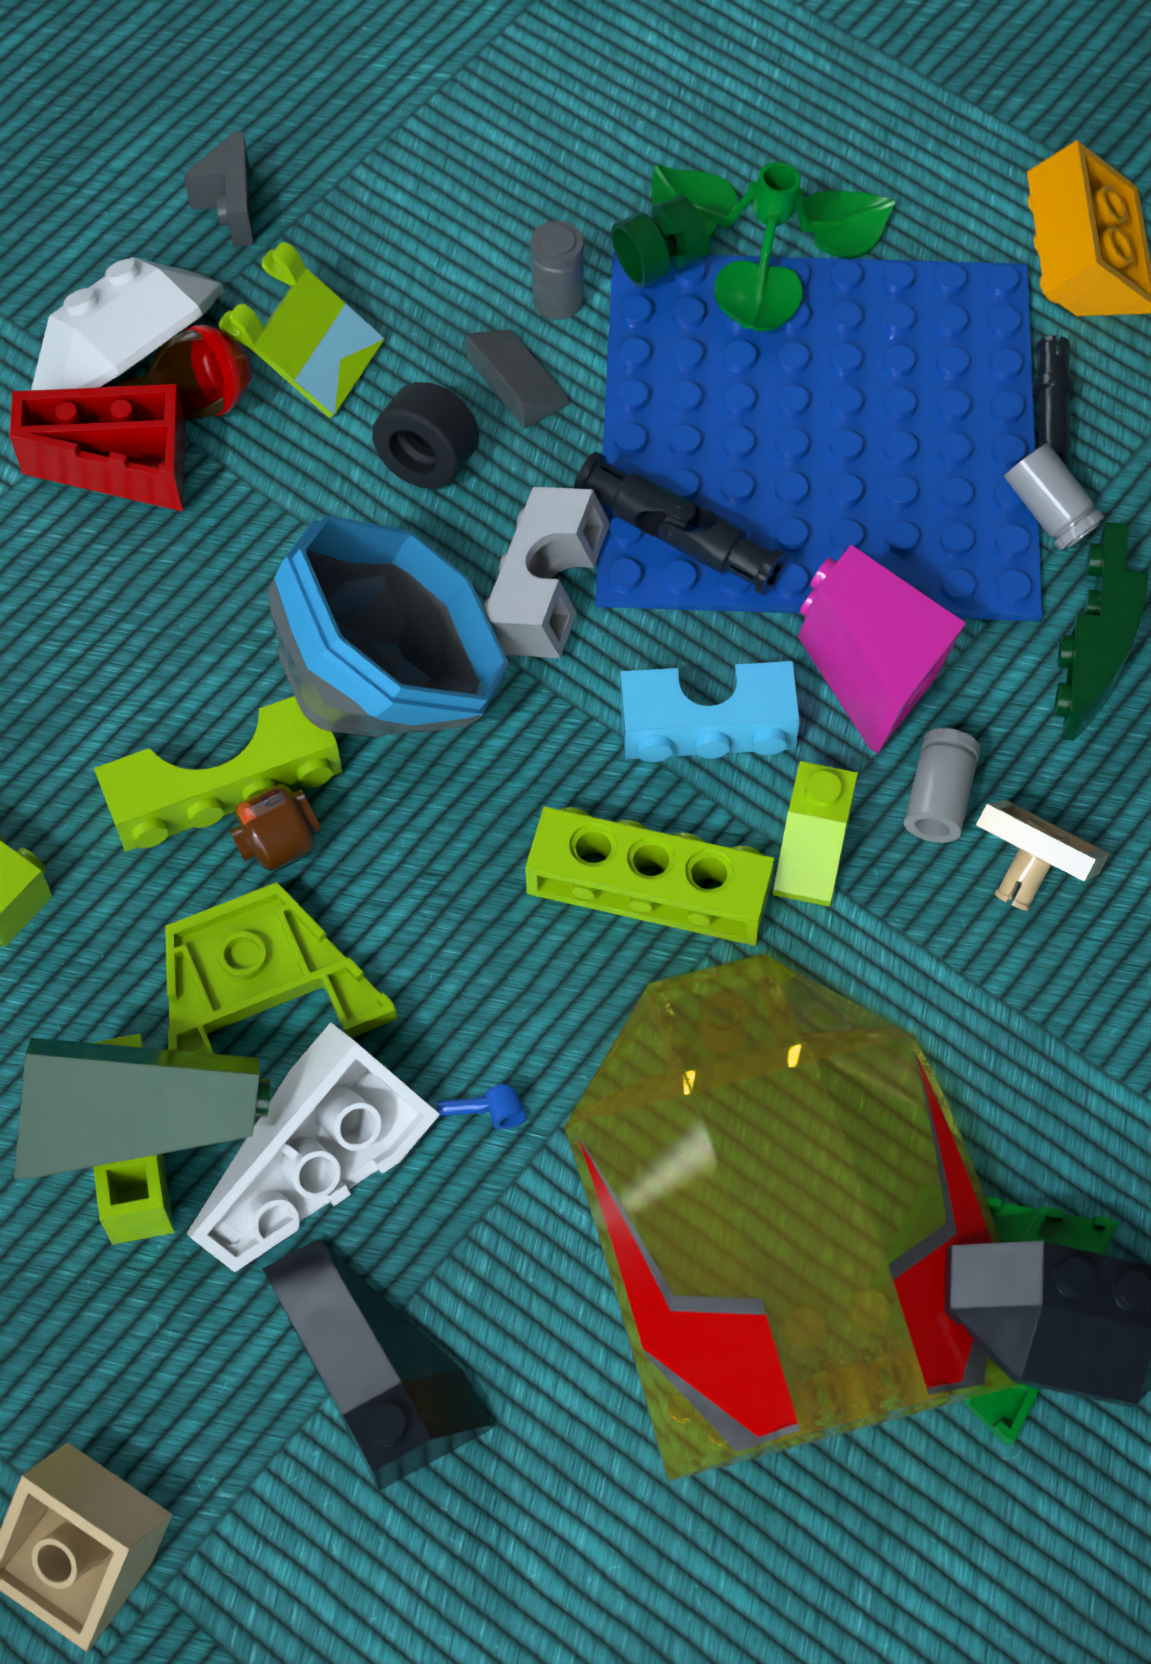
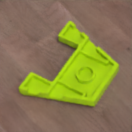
M277 882L165 926L167 997L169 999L170 1027L168 1029V1050L214 1054L207 1037L208 1033L320 988L325 989L343 1032L350 1038L397 1020L393 1002L384 993L380 994L364 977V972L349 957L346 958L327 939L324 930Z

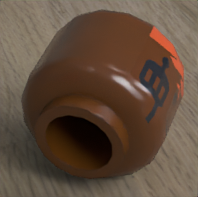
M278 784L240 802L235 812L239 826L229 830L244 862L255 857L262 868L273 871L312 852L315 847L314 834L320 832L321 828L302 790L300 789L293 793L287 786Z

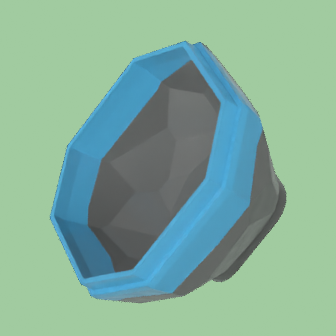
M325 515L321 521L314 520L282 561L269 588L270 612L280 644L278 649L279 659L301 711L312 724L320 729L383 737L388 734L467 727L483 715L505 676L504 671L509 664L470 579L412 531Z

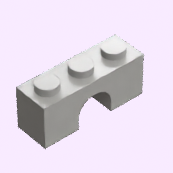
M532 488L525 509H522L518 515L516 532L509 550L501 558L499 575L491 596L483 604V609L504 654L561 658L577 611L560 580L552 578L567 568H594L610 522L593 489Z

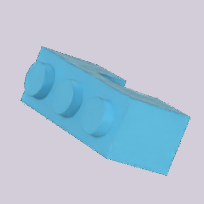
M793 661L735 664L733 695L725 702L713 706L696 704L683 694L679 684L678 668L621 671L620 701L625 759L659 762L669 757L691 755L714 759L722 757L727 753L756 752L760 755H774L784 750L796 749L799 712Z

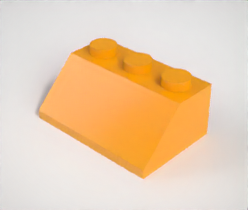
M1076 140L1027 171L1030 190L1028 205L1034 217L1036 230L1034 245L1039 254L1042 276L1040 277L1041 289L1050 302L1060 304L1075 316L1151 314V260L1138 187Z

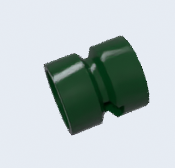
M684 195L675 196L653 206L650 211V217L646 213L639 212L615 223L612 227V241L619 263L627 277L637 287H645L667 277L671 266L676 270H682L706 259L709 255V241L703 221L697 209Z

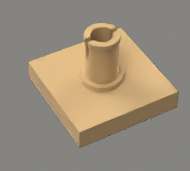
M1007 800L986 804L976 824L978 827L1019 848L994 895L1004 902H1007L1008 899L1012 900L1021 882L1022 885L1011 905L1024 911L1030 910V904L1051 865L1086 881L1101 872L1110 854Z

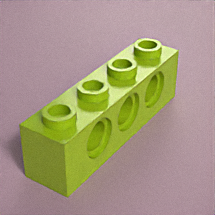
M543 806L525 866L527 894L756 946L771 888L774 858L764 856L758 850L747 846L728 848L706 843L700 837L689 833L670 835L648 830L644 825L631 820L612 822L591 817L585 811L577 808L565 807L558 810ZM590 853H598L606 857L605 860L598 863H588L581 858ZM646 866H655L664 872L657 876H646L638 870ZM702 879H713L719 882L721 886L715 889H704L699 887L696 882Z

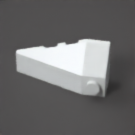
M330 1022L291 1068L269 1103L267 1117L259 1118L254 1126L253 1136L247 1137L187 1234L232 1271L236 1272L298 1231L299 1223L329 1202L333 1206L337 1205L351 1195L350 1188L377 1170L383 1174L401 1162L440 1114L358 1043Z

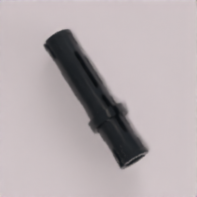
M1056 335L1041 338L1036 343L1037 378L1034 380V384H1032V397L1037 402L1038 448L1049 443L1071 472L1070 401L1075 396V382L1070 377L1069 353L1071 344L1068 339L1061 336L1059 339V351H1056Z

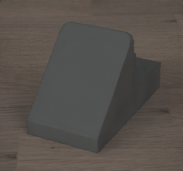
M244 131L233 132L190 168L184 176L189 205L192 209L217 208L220 226L229 225L233 246L253 245L250 165Z

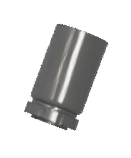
M549 221L538 226L530 240L533 304L536 310L544 317L563 320L573 317L581 310L584 304L583 235L575 225L569 222Z

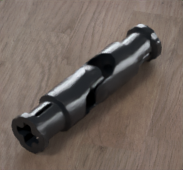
M593 452L583 463L575 479V489H593L598 501L612 508L615 517L650 536L664 541L666 544L722 575L730 572L755 585L754 591L766 596L771 592L786 566L787 552L778 548L773 551L747 537L746 529L677 495L669 488L639 472L631 475L608 463L607 456L601 453ZM695 527H697V528H699V529L702 530V531H693V530H694Z

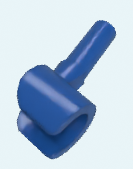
M506 1084L492 1087L485 1093V1096H476V1098L442 1100L437 1101L436 1104L439 1116L490 1112L493 1126L496 1129L513 1128L523 1124L526 1120L523 1104L518 1097L517 1091Z

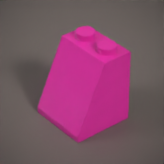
M850 545L837 562L829 557L812 579L810 586L814 589L800 609V613L806 616L798 638L867 746L879 754L940 674L966 623L853 545Z

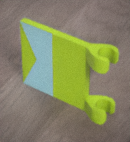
M282 242L275 250L271 249L266 253L261 265L269 275L291 287L264 327L250 307L246 304H239L235 306L233 311L229 310L223 315L219 322V328L231 339L253 350L327 417L331 418L336 414L385 338L308 270L301 256L292 245Z

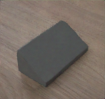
M511 329L474 332L465 337L467 359L524 429L569 405V399Z

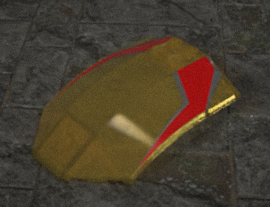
M765 954L649 983L567 1120L564 1130L576 1162L609 1270L667 1481L678 1480L1023 1385L1014 1383L979 1348L962 1324L957 1325L944 1312L946 1249L952 1245L1001 1242L964 1141L938 1081L916 1037Z

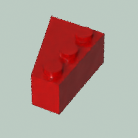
M176 384L12 391L9 436L23 475L183 512L186 423Z

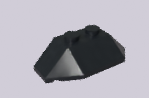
M1046 1241L952 1245L946 1249L944 1312L957 1325L962 1324L979 1348L1014 1383L1127 1407L1137 1405L1151 1390L1150 1265Z

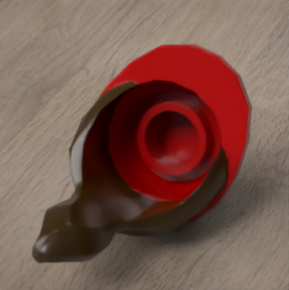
M199 324L187 328L184 332L173 336L158 349L148 374L142 378L122 381L118 386L176 384L184 418L203 419L212 415L218 417L230 412L243 397L252 379L253 370L250 364V356L246 353L243 344L231 339L227 334L218 329Z

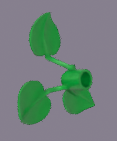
M772 162L763 166L759 172L757 182L751 181L749 183L748 192L739 202L734 187L728 181L714 174L702 171L672 169L657 163L654 167L651 185L653 206L678 195H684L697 209L703 221L708 239L714 235L718 225L725 228L731 227L753 201V210L757 218L766 225L760 263L758 265L750 261L740 260L726 265L716 276L714 296L718 306L728 317L746 329L751 328L754 331H771L785 325L796 314L801 303L802 285L796 272L786 267H769L776 226H780L789 220L794 213V209L801 231L805 233L813 232L814 243L820 250L838 257L853 258L868 253L877 245L893 211L895 200L869 193L838 190L816 192L802 200L804 191L799 188L801 178L798 171L791 165L782 162Z

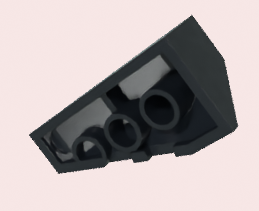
M319 1239L262 1269L378 1491L385 1489L494 1428L491 1419L463 1369Z

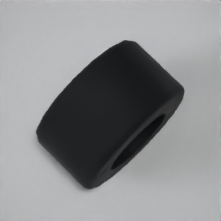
M414 382L402 387L381 412L373 424L372 441L379 458L400 479L419 488L438 489L449 485L479 446L480 431L473 413L464 401L450 390L434 383Z

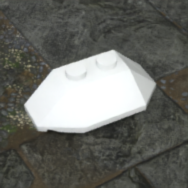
M134 257L114 263L106 270L105 277L89 288L80 289L70 294L64 300V305L49 315L31 389L50 390L103 386L204 315L214 304L215 300L224 294L225 290L222 284L192 271Z

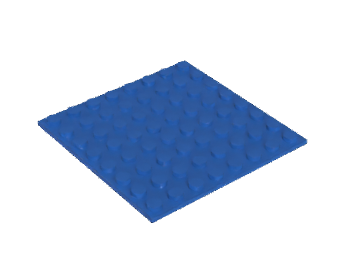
M613 252L603 455L607 456L608 463L631 475L639 472L669 488L677 495L746 529L747 537L773 551L778 548L787 552L788 559L774 588L766 596L754 591L755 585L730 572L723 575L666 544L664 541L650 536L613 515L612 508L600 502L610 522V526L597 559L595 607L800 613L803 603L814 589L810 586V583L822 564L829 557L837 562L849 546L853 545L959 619L1041 621L1042 600L1038 521L1004 478L1008 471L1035 451L1027 264L770 257L769 267H786L796 272L802 285V299L798 311L785 325L771 331H754L751 328L746 329L720 309L714 296V283L719 271L729 263L745 260L759 265L761 256L708 255L706 259L682 270H676L671 266L667 277L645 287H637L627 277L619 263L616 252ZM695 527L693 531H702V530H700L699 528Z

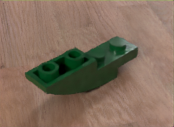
M1106 522L1100 543H1090L1086 576L1095 577V590H1087L1083 614L1077 613L1071 635H1061L1057 667L1067 669L1066 683H1058L1054 716L1064 717L1062 740L1074 741L1093 722L1107 703L1120 680L1140 624L1146 599L1148 573L1126 571L1128 524Z

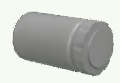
M1049 443L1039 447L1004 475V478L1048 536L1056 538L1053 543L1059 551L1066 547L1070 548L1095 530L1105 518L1099 509H1093V501Z
M938 728L930 730L924 736L922 751L904 819V826L911 834L923 840L947 843L955 841L961 835L981 747L979 742L967 733L950 728Z

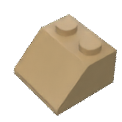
M67 1442L24 1473L20 1478L0 1529V1591L87 1652L95 1645L151 1566L173 1514Z

